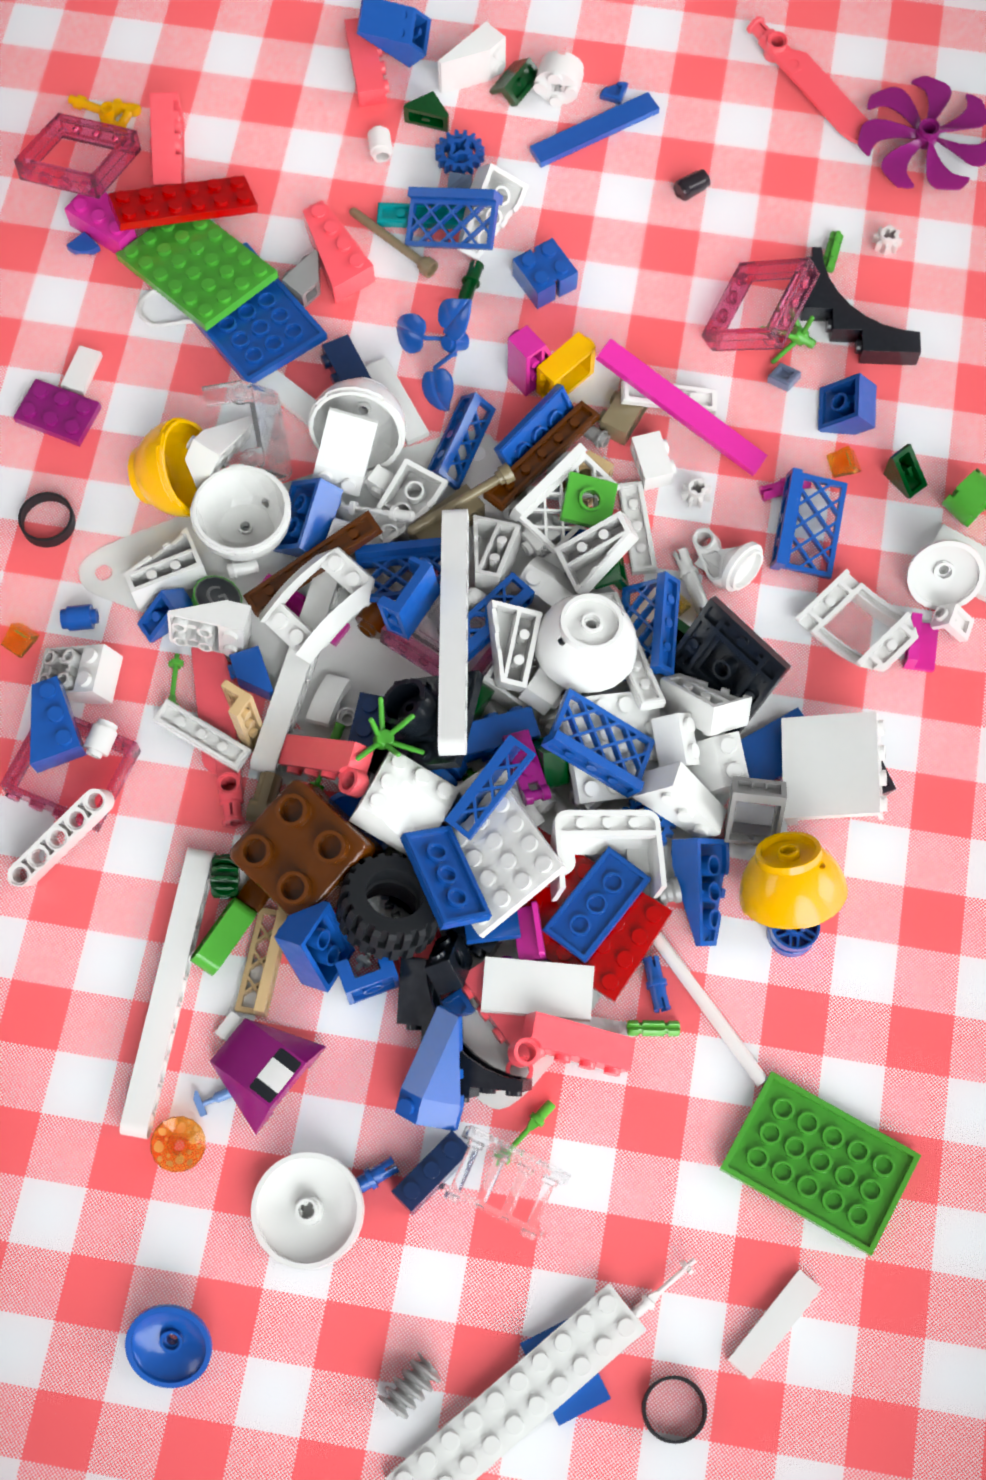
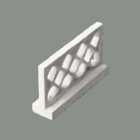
M581 443L513 508L509 515L515 522H521L554 555L556 554L554 548L568 541L582 527L580 525L565 526L564 521H560V526L547 525V514H561L565 493L563 492L562 483L567 481L569 472L579 473V466L584 462L591 468V477L616 483L585 453L587 449ZM590 493L583 494L582 498H593V508L598 506V497ZM548 497H559V509H546V499ZM532 513H541L543 525H534L527 518ZM548 531H560L561 541L556 546L548 539Z

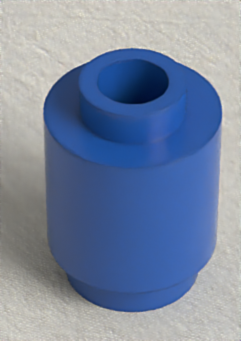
M92 604L67 606L66 609H61L60 623L62 629H68L69 631L94 629L95 624L99 623L98 609H94Z

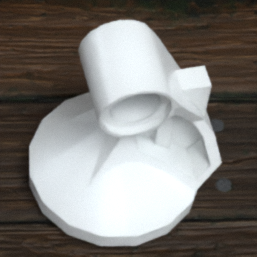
M700 528L693 535L692 541L699 556L695 565L702 569L710 581L718 588L726 589L730 592L741 590L759 572L763 563V549L758 543L752 541L738 547L722 549L720 539L708 528ZM711 538L710 543L703 546L704 541Z

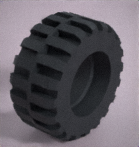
M385 853L375 854L373 859L371 856L361 859L360 863L352 866L349 873L346 874L336 905V919L340 923L339 929L344 936L348 935L347 941L353 947L357 945L360 952L365 955L371 953L374 955L373 958L382 960V957H388L389 961L398 960L401 956L403 959L411 958L414 952L419 954L426 949L427 945L431 944L439 926L408 856L406 858L399 857L397 853H391L390 856H385ZM379 895L392 896L403 901L413 914L403 918L388 917L377 912L370 905L368 899Z

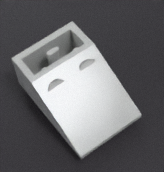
M223 600L169 610L167 613L169 641L176 645L191 646L205 652H218L228 657L230 654L246 650L252 634L251 605Z
M105 644L45 648L37 683L57 676L64 685L69 701L85 704H109L113 702L123 656Z

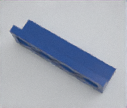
M476 392L461 396L427 470L448 480V485L454 490L460 488L496 411L491 404ZM479 406L487 411L483 420H479L477 409ZM470 425H474L476 433L474 440L469 438L468 428ZM460 445L465 446L467 455L464 460H460L458 451ZM451 465L456 467L457 476L455 480L447 474Z
M512 572L468 612V662L491 642L487 605L491 600L504 603L510 601L508 604L524 608L532 604L535 591L515 573ZM513 582L522 591L517 595H506V587ZM473 617H485V625L482 628H470V620Z
M510 734L445 818V821L471 840L536 756V753ZM520 750L527 754L521 763L511 765V761ZM507 770L508 780L506 783L494 786L502 773ZM490 791L492 800L490 804L486 807L478 808L479 803ZM474 813L475 823L467 831L460 825Z

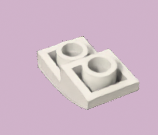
M327 674L311 702L306 722L330 727L336 719L338 711L341 709V700L351 688L350 679Z

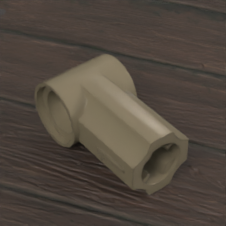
M269 771L260 773L254 797L249 800L247 806L246 821L254 822L277 798L283 782L282 776Z

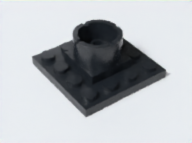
M717 596L709 599L677 644L674 674L681 673L708 682L709 688L721 691L722 687L730 689V695L742 698L745 694L752 696L750 721L791 668V665ZM745 726L730 731H726L724 733L727 734L739 731L740 734L741 731L745 728Z
M479 670L468 671L467 742L484 675ZM439 675L394 681L393 686L389 688L383 698L385 729L392 730L410 714H414L415 718L394 734V741L423 749L425 753L421 755L398 747L394 748L428 770L461 767L464 755L439 756L438 753ZM387 749L375 750L370 769L374 775L389 753Z

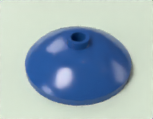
M160 1304L141 1312L130 1325L125 1339V1352L132 1369L146 1382L162 1388H179L196 1381L208 1367L213 1350L211 1334L203 1320L193 1311L174 1304ZM169 1334L177 1336L178 1339H172Z

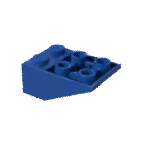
M361 0L356 34L410 68L427 55L431 18L414 7L386 0Z

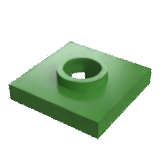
M570 471L559 520L591 528L613 514L618 483ZM590 493L596 495L599 499L598 506L594 508L587 507L582 501L583 494Z

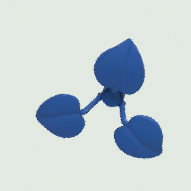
M449 298L440 304L438 322L444 328V336L424 335L426 323L421 316L414 313L404 314L397 321L398 340L401 347L407 353L415 354L421 351L423 340L441 341L442 348L450 353L433 366V371L425 372L422 379V390L426 399L431 405L442 411H450L454 383L451 374L446 369L439 367L452 357H456L458 351H465L469 347V337L465 332L470 318L472 299Z

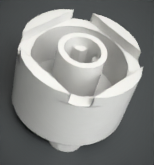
M550 51L542 57L533 89L542 98L549 101L551 106L559 108L562 104L571 103L577 98L584 77V66L581 60L571 53L565 52V55L557 54L558 51Z

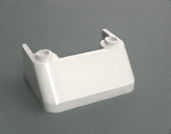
M563 810L555 817L552 825L550 846L567 869L550 883L551 901H557L565 890V875L574 869L576 863L575 855H602L608 846L620 855H626V859L651 877L649 883L651 898L656 900L666 889L667 880L659 817L653 811Z

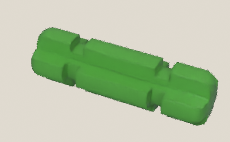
M839 230L830 233L823 259L828 273L834 272L844 237Z
M639 1020L627 1021L626 1031L628 1036H638L639 1034H642V1036H664L668 1034V1037H677L680 1034V1022L668 1021V1023H665L663 1020H643L642 1023H639Z

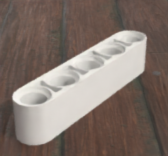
M95 788L83 794L10 866L7 873L9 882L16 887L33 886L113 808L115 802L113 794L108 790ZM98 794L103 799L102 805L99 808L95 805V798ZM79 813H82L84 817L81 826L76 823V816ZM61 831L65 835L63 844H59L57 836ZM41 850H44L46 853V859L43 863L39 860ZM23 868L27 871L25 881L20 877V872Z

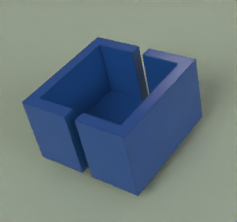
M553 238L534 247V252L530 249L512 259V276L537 309L555 300L556 281L559 298L577 288L578 271Z

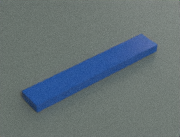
M646 92L531 145L530 153L540 168L658 114L660 108L650 93Z

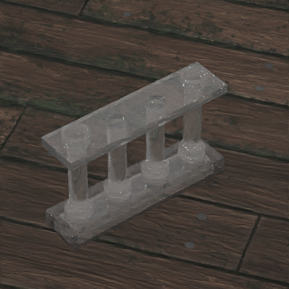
M473 1125L465 1126L461 1137L468 1140V1149L452 1185L450 1186L446 1183L439 1184L438 1190L445 1192L443 1197L453 1203L459 1204L461 1200L520 1229L519 1235L532 1241L535 1240V1237L545 1238L547 1233L537 1228L553 1188H557L558 1185H568L572 1174ZM485 1148L493 1152L491 1157L494 1159L475 1198L461 1190L478 1152ZM509 1160L518 1165L516 1169L519 1171L502 1210H499L487 1204V1201L503 1164H507ZM536 1173L543 1177L541 1180L543 1185L527 1222L513 1217L512 1213L528 1176Z

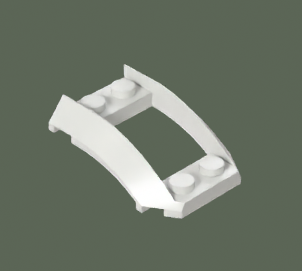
M340 547L333 548L313 557L282 585L258 615L260 622L265 623L296 652L295 655L313 664L316 661V656L323 648L328 646L339 631L362 609L369 607L371 604L369 602L371 589H374L375 579ZM322 567L351 595L333 609L313 631L285 603L310 576Z
M848 569L841 573L795 618L818 641L840 657L859 667L885 672L919 637L909 612L905 613L884 601L862 582L859 583L854 579ZM851 601L878 621L891 627L864 655L843 643L825 628Z

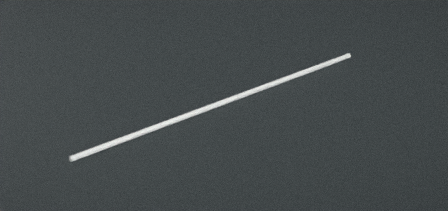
M341 498V505L337 510V514L342 520L352 522L356 517L349 515L348 510L343 509L345 502ZM392 566L388 568V570L396 573ZM382 573L384 578L388 581L390 577ZM395 582L391 587L394 591H400L404 586ZM426 614L419 626L439 651L440 631ZM489 701L483 712L485 715L498 712L491 701ZM551 788L556 794L555 798L558 801L553 807L557 814L563 810H571L557 790ZM601 855L588 856L593 862H596ZM660 932L653 945L748 1075L759 1087L766 1082L768 1077Z

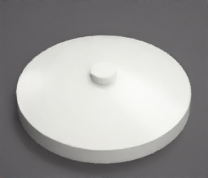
M296 1153L279 1160L262 1176L252 1198L251 1222L259 1244L274 1260L295 1269H317L330 1265L340 1259L351 1249L357 1240L364 1221V1198L357 1179L340 1161L320 1153Z

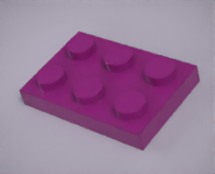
M35 378L13 418L16 423L80 447L102 407L97 401Z

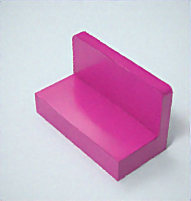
M912 612L911 620L914 628L916 627L919 637L905 651L903 668L933 672L936 662L938 629L933 630L930 627V623H923L922 613Z
M531 901L532 906L521 907L517 910L521 938L516 939L518 958L532 961L547 960L539 906L537 901Z

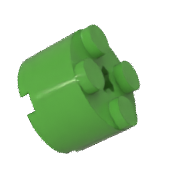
M978 468L967 476L956 487L952 495L949 494L941 503L966 527H969L986 510V475Z

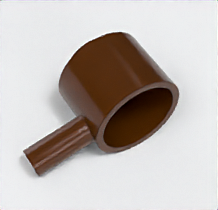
M371 602L369 607L362 609L355 617L358 629L371 639L373 637L381 639L388 631L377 602Z

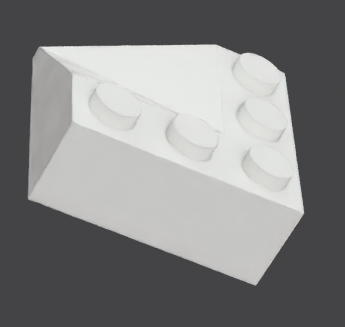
M389 751L377 769L349 822L408 856L400 840L402 834L440 827L460 789L403 754L400 757H396Z

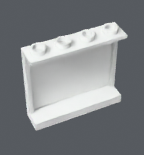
M877 711L781 718L782 781L786 782L787 801L783 819L787 826L798 825V820L878 816L879 820H884L883 812L888 811L887 795H883L882 786H887L886 770H882L881 761L886 760L885 745H881L880 736L885 735L884 719H879Z

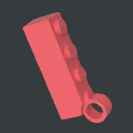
M359 18L345 19L346 38L359 106L364 107L386 103V93H390L388 79H383V75H386L385 63L379 60V57H382V50L356 34Z
M286 734L278 764L287 767L286 772L301 776L303 772L304 775L318 778L320 775L325 779L333 781L338 777V787L342 793L353 798H360L365 794L369 786L367 772L374 751L360 761H357L355 759L356 756L368 747L355 741Z
M484 960L469 970L465 984L461 989L469 1000L473 998L479 1005L476 1010L485 1022L489 1020L494 1026L492 1033L499 1043L505 1042L509 1047L513 1041L521 1039L525 1016L480 1012ZM520 1044L518 1055L523 1061H527L529 1050L524 1044ZM510 1061L506 1065V1072L509 1074L513 1066ZM533 1065L527 1066L529 1073L526 1078L532 1079Z
M536 1011L525 1015L521 1039L515 1040L509 1045L508 1058L514 1066L523 1068L535 1064L539 1057H545V1054L554 1056V1061L570 1063V1061L579 1063V1067L582 1069L595 1070V1068L604 1070L603 1073L605 1075L619 1077L620 1073L631 1071L636 1038ZM520 1044H524L529 1050L527 1061H523L518 1055Z

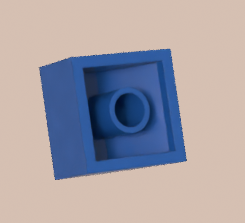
M861 373L821 387L819 390L818 431L856 435L875 428L877 385Z

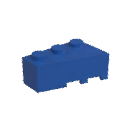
M54 676L32 684L30 765L37 773L86 756V749L83 747L84 743L64 685L59 678Z
M516 706L503 714L493 712L485 715L483 719L473 720L467 742V755H464L463 761L469 763L480 758L483 763L489 761L490 755L495 754L503 744L502 737L504 735L528 729L532 740L540 738L541 734L532 707L523 708V706Z

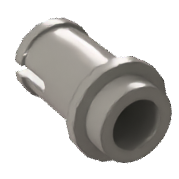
M594 425L583 434L584 437L594 442L597 448L606 447L611 438L607 430L602 431Z

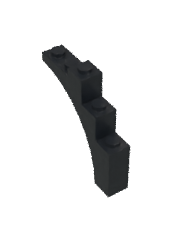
M812 247L810 256H806L805 271H809V276L806 277L802 295L797 297L796 310L800 311L801 321H808L810 316H814L813 321H826L825 331L829 332L830 342L855 343V354H859V364L917 365L921 354L920 332L884 325L865 316L850 305L838 292L828 275L824 264L822 247Z
M401 957L397 1024H406L407 1030H422V1042L437 1006H443L441 996L438 995L424 969L428 958L411 957L403 959ZM463 1041V1050L460 1052V1068L463 1069L464 1078L460 1079V1095H464V1102H469V1098L477 1097L479 1093L496 1094V1090H505L506 1096L521 1097L522 1092L532 1090L531 1078L512 1075L493 1067L476 1055Z

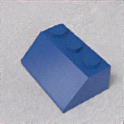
M322 478L292 481L288 492L291 501V522L285 537L279 546L273 550L274 552L299 558L327 538L331 523L341 505L343 489Z
M327 901L289 915L282 926L279 927L274 938L301 984L328 993L339 976L335 963L344 959L349 960L355 949L347 941L348 936H344L339 929L340 923L336 919L332 906Z

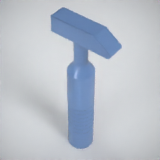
M227 1088L216 1092L213 1097L202 1101L199 1092L196 1090L193 1100L200 1117L207 1115L204 1106L213 1102H223L232 1098Z

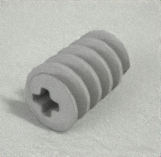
M419 1352L417 1353L421 1360L420 1362L413 1359L409 1361L413 1369L412 1371L405 1368L401 1369L405 1379L402 1380L394 1377L393 1381L396 1388L385 1387L388 1397L377 1395L397 1417L400 1416L404 1419L409 1417L405 1409L406 1407L412 1410L417 1408L414 1398L421 1401L425 1400L422 1389L432 1392L433 1387L430 1381L432 1380L437 1383L442 1381L438 1371Z

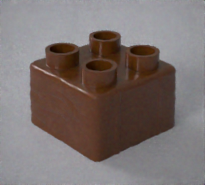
M294 780L285 787L230 850V858L289 916L323 901L329 902L333 910H335L343 880L346 874L349 873L350 868L356 863H360L361 859L371 856L373 859L375 854L384 853V850L365 830L349 822L350 817L322 789L302 780Z

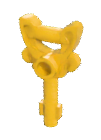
M79 94L78 96L70 95L68 98V103L72 104L73 108L78 110L83 108L99 114L102 129L109 130L112 128L121 137L128 136L126 126L130 119L141 114L140 105L123 103L119 98L114 99L113 102H104L101 105L88 101L87 97ZM123 113L119 121H116V117Z

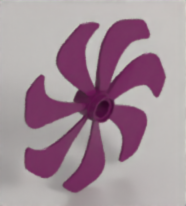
M921 76L911 81L912 85L921 88L927 95L928 115L922 121L911 97L903 89L889 87L872 94L867 104L868 110L884 106L891 108L904 117L913 127L911 128L885 119H871L866 121L860 130L858 147L866 156H870L874 145L881 140L891 138L915 139L896 148L882 161L881 169L883 174L896 187L914 188L915 185L907 174V166L919 149L927 150L926 177L928 183L933 188L939 190H961L970 181L969 177L952 173L942 163L934 148L936 142L971 166L981 167L986 164V141L981 144H962L939 138L940 133L976 129L985 126L986 108L982 99L966 94L967 108L956 119L940 127L937 118L948 104L952 95L950 86L940 80L929 76Z

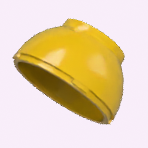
M172 418L162 422L147 433L139 446L131 452L128 460L129 481L136 496L145 504L153 505L158 510L169 515L191 517L190 507L197 488L185 457L188 452L186 445L189 439L203 431L195 422L183 418Z
M782 832L763 839L756 847L755 854L749 860L742 874L739 901L743 913L759 924L778 929H805L819 925L833 917L844 905L847 899L848 887L838 862L826 849L821 847L820 842L814 836L803 832Z

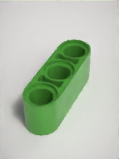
M234 897L196 948L190 961L213 976L253 922L257 912L237 897Z

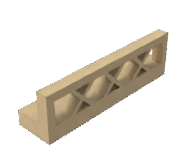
M225 679L221 687L230 707L228 713L240 742L253 752L263 725L255 701L251 694Z
M279 906L278 910L263 907L258 913L235 1012L265 1018L268 1016L283 954L274 936L288 917ZM265 915L276 917L274 927L268 933L262 926ZM262 930L264 935L259 938L260 932ZM268 939L270 943L267 955L260 958L256 952L257 945ZM256 956V958L258 959V961H256L255 963H253L254 957ZM262 965L261 980L254 984L250 978L251 970ZM248 981H249L252 986L247 989V985H248ZM255 990L257 996L254 1008L244 1007L245 996Z

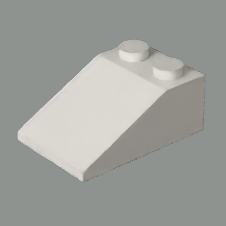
M486 21L438 60L439 92L445 94L490 81L496 75H500L506 68V36Z
M330 407L312 479L322 478L343 489V493L359 497L379 421Z
M739 731L713 736L696 742L700 750V765L687 768L713 796L729 793L733 776L749 778Z

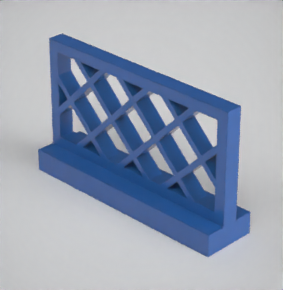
M408 188L407 196L411 198L405 244L408 247L493 251L498 208L503 204V195L495 189ZM417 205H425L429 211L418 219L416 216ZM442 206H446L450 212L440 220L435 212ZM463 207H468L471 213L461 221L456 213ZM484 208H491L490 216L483 222L478 213ZM433 216L437 224L430 231H427L423 223ZM454 216L459 224L449 233L444 224ZM475 217L481 225L470 233L465 225ZM421 227L425 235L419 241H413V233ZM442 228L446 236L440 242H436L432 235ZM463 228L468 237L461 243H457L453 237ZM482 230L488 233L486 244H479L475 240V237Z
M793 467L786 474L770 569H786L824 579H831L848 483L802 473V469ZM803 482H812L818 491L808 497L803 489ZM829 487L840 489L838 499L833 502L824 491ZM820 493L827 506L818 511L810 499ZM806 502L813 515L804 520L798 511L799 506ZM828 508L835 515V521L829 526L820 515V513ZM814 517L817 518L823 527L815 535L806 524V522ZM800 526L803 527L809 536V539L801 544L794 536L795 530ZM823 532H826L831 539V544L826 549H823L816 538ZM809 541H812L819 551L812 558H809L802 548ZM798 550L805 562L801 565L789 563L792 552ZM820 555H822L827 563L826 572L817 570L812 562Z
M441 537L369 544L355 551L356 563L363 569H377L371 576L375 579L374 587L378 588V590L370 595L369 602H378L382 595L392 600H396L408 584L401 576L407 571L412 573L408 562L410 556L419 559L425 558L430 561L433 568L440 572L436 578L438 584L441 582V565L438 564L441 562ZM390 566H402L396 573L388 570ZM382 573L390 577L383 585L376 581ZM395 582L404 586L400 591L388 589Z
M666 571L657 573L656 579L622 587L621 602L630 618L633 614L638 617L633 623L635 631L638 630L643 622L647 625L646 629L637 638L645 649L646 658L648 659L651 655L650 668L654 675L670 676L674 675L681 581ZM656 587V595L651 600L648 595ZM638 592L640 595L631 605L630 595ZM646 599L649 604L640 614L637 609ZM654 609V618L649 623L646 618ZM653 631L652 642L647 646L644 642Z
M569 688L565 691L549 735L544 737L541 746L629 798L642 791L645 783L642 781V777L655 741ZM571 699L578 703L581 713L572 714L569 706ZM595 713L598 715L603 726L594 728L589 714ZM583 716L588 730L579 732L575 718ZM568 721L573 735L568 736L559 730L562 722ZM616 726L621 729L624 739L616 741L611 727ZM605 730L609 744L601 746L596 732ZM590 734L595 748L589 749L586 747L581 736ZM637 739L645 744L643 753L637 754L632 740ZM626 743L631 757L623 759L618 745ZM611 747L616 761L611 762L606 759L603 749ZM633 760L636 768L635 775L627 771L624 762Z

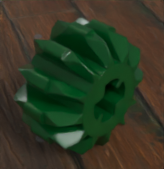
M230 854L215 855L212 859L211 868L212 896L225 900L237 897L240 868L232 861Z

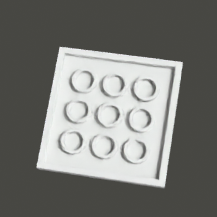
M632 692L585 696V698L654 739L651 719L661 717L659 708L640 711ZM571 699L569 706L572 714L581 713L578 703ZM595 713L589 714L594 728L603 726L598 715ZM583 716L575 718L579 732L588 730ZM568 721L562 722L564 733L568 736L573 735ZM616 726L611 727L616 741L624 739L621 729ZM605 730L597 731L601 746L609 744ZM590 734L581 736L586 747L589 749L595 748ZM637 739L632 740L637 754L643 753L645 744ZM626 743L619 744L618 747L622 758L631 757ZM655 743L645 771L659 768ZM611 747L603 749L606 759L611 762L616 761ZM633 760L624 762L627 771L635 775L636 768ZM569 763L575 805L627 798Z
M510 790L471 840L458 830H454L492 914L489 921L471 924L482 938L487 936L567 869ZM492 800L487 802L483 807L488 806ZM474 814L460 826L469 831L475 823Z

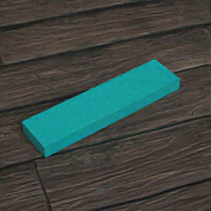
M378 203L377 224L381 227L407 228L410 204ZM417 205L416 216L420 219L429 210L425 205ZM442 206L435 214L441 220L450 211L446 206ZM463 207L456 213L461 221H463L466 207ZM431 216L423 225L426 229H432L437 224V221ZM453 216L444 226L446 229H454L459 223Z

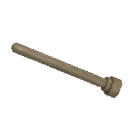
M353 207L349 210V214L417 264L419 272L426 278H430L435 274L438 269V262L433 258L422 257L357 208Z
M507 463L497 467L494 476L413 523L407 528V533L415 535L442 519V510L458 509L499 484L502 486L505 483L506 485L516 480L512 470Z

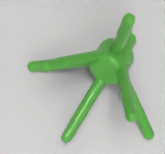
M785 298L784 302L788 309L786 313L793 326L791 333L765 326L760 327L761 331L787 337L792 341L771 360L772 364H775L796 344L799 346L804 344L810 349L816 344V340L809 336L808 331L814 316H810L804 328H802L788 298Z
M379 696V729L375 720L370 717L369 723L375 734L373 744L357 755L355 759L360 761L375 749H387L396 757H400L401 753L394 747L423 755L425 753L423 749L394 741V734L413 720L415 715L410 714L392 730L385 729L383 697Z

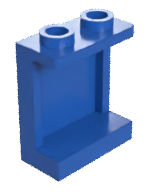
M410 556L408 559L413 576L396 601L382 595L377 602L386 629L407 640L410 639L440 595V587L432 563L425 558L419 559L414 556Z

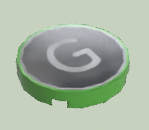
M206 576L199 580L193 589L191 597L193 606L223 600L242 603V595L236 585L228 579L219 576Z

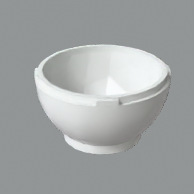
M366 377L347 379L333 384L316 399L309 413L308 428L318 450L330 407L379 421L367 471L374 470L377 464L387 467L396 460L405 443L406 422L399 401L386 386L379 381Z
M244 464L229 465V467L212 474L202 482L191 503V522L201 542L213 553L232 561L259 559L279 546L287 533L291 522L290 496L283 483L266 470ZM266 501L267 503H269V507L266 508L263 505V502ZM245 526H250V528L246 531L241 529Z
M575 594L563 598L543 615L536 641L535 655L541 669L547 676L560 686L566 688V690L570 688L579 694L601 692L615 687L632 671L636 661L638 641L629 615L618 604L599 594ZM591 624L595 628H589L586 625ZM561 637L565 643L564 645H560L558 642Z

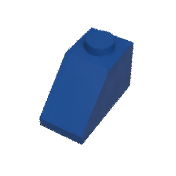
M184 588L160 591L137 623L150 643L169 633L168 611L193 606L191 598Z
M259 646L230 654L229 657L232 664L227 665L231 679L237 678L239 687L271 701L274 691Z

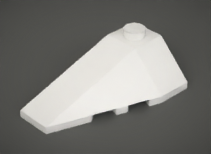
M252 415L207 428L197 436L193 435L186 445L188 452L185 461L197 490L202 482L212 474L218 472L221 468L227 467L234 453L237 454L251 437L259 416Z
M536 556L528 563L519 577L535 591L533 602L529 606L543 612L542 614H545L563 598L578 594L575 592L571 581L558 567L539 556ZM515 585L512 595H517L522 590Z

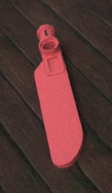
M762 16L754 18L748 25L747 32L753 34L759 40L758 44L764 50V58L768 62L776 63L843 137L850 142L858 144L861 127L868 119L809 54L791 49L787 44V36L783 32L770 29L764 23Z
M192 647L198 717L237 740V732L228 713L230 707L221 687L225 679L231 682L227 659L222 653L205 652L199 648ZM201 751L204 767L217 777L216 786L219 794V803L223 807L224 813L222 826L227 828L241 827L246 823L245 818L242 816L241 805L244 803L241 769L237 773ZM227 785H236L233 790H224Z

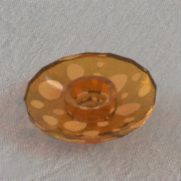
M184 1116L171 1117L161 1122L154 1130L150 1140V1152L154 1161L162 1169L173 1173L185 1172L195 1167L202 1159L206 1149V1136L202 1127L193 1119ZM178 1141H183L185 1144L184 1148L180 1151L176 1150L175 1144Z

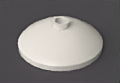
M955 539L938 540L924 546L912 558L907 570V583L912 596L920 604L936 610L938 606L957 603L960 607L967 604L978 594L985 578V568L979 553L969 544ZM941 566H947L945 570H939Z

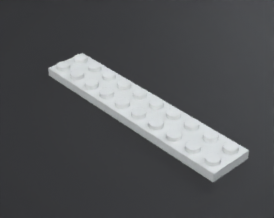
M608 1284L388 1474L384 1480H476L647 1329L613 1287Z

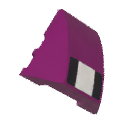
M245 1018L213 1056L210 1063L257 1135L273 1115V1110L304 1071L312 1066L326 1046Z

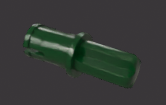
M475 260L470 261L468 271L462 278L463 285L458 299H473L475 290L480 286L479 279L484 270L482 262L477 260L474 267Z

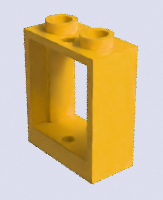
M577 332L537 366L536 393L544 398L556 384H561L564 386L567 394H570L594 373L596 352L594 342L589 337H584L580 332Z

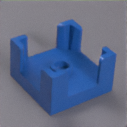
M382 957V960L378 959L379 970L366 973L357 978L354 977L348 959L335 963L350 1005L399 987L397 970L394 962L389 961L388 957Z

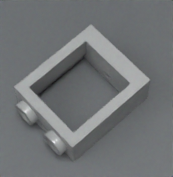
M733 776L724 825V842L758 846L763 839L780 833L787 801L786 782ZM737 801L775 805L771 826L734 822Z

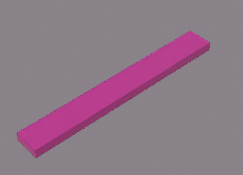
M610 338L596 357L598 362L751 476L758 471L768 456Z

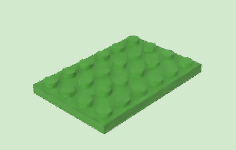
M210 219L154 226L128 244L122 251L120 250L116 253L118 261L205 331L212 328L279 278L276 269Z
M771 1071L719 1170L868 1256H872L920 1160L921 1154Z

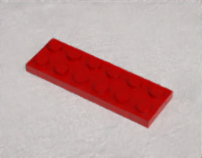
M245 175L108 193V201L120 231L258 213V204Z

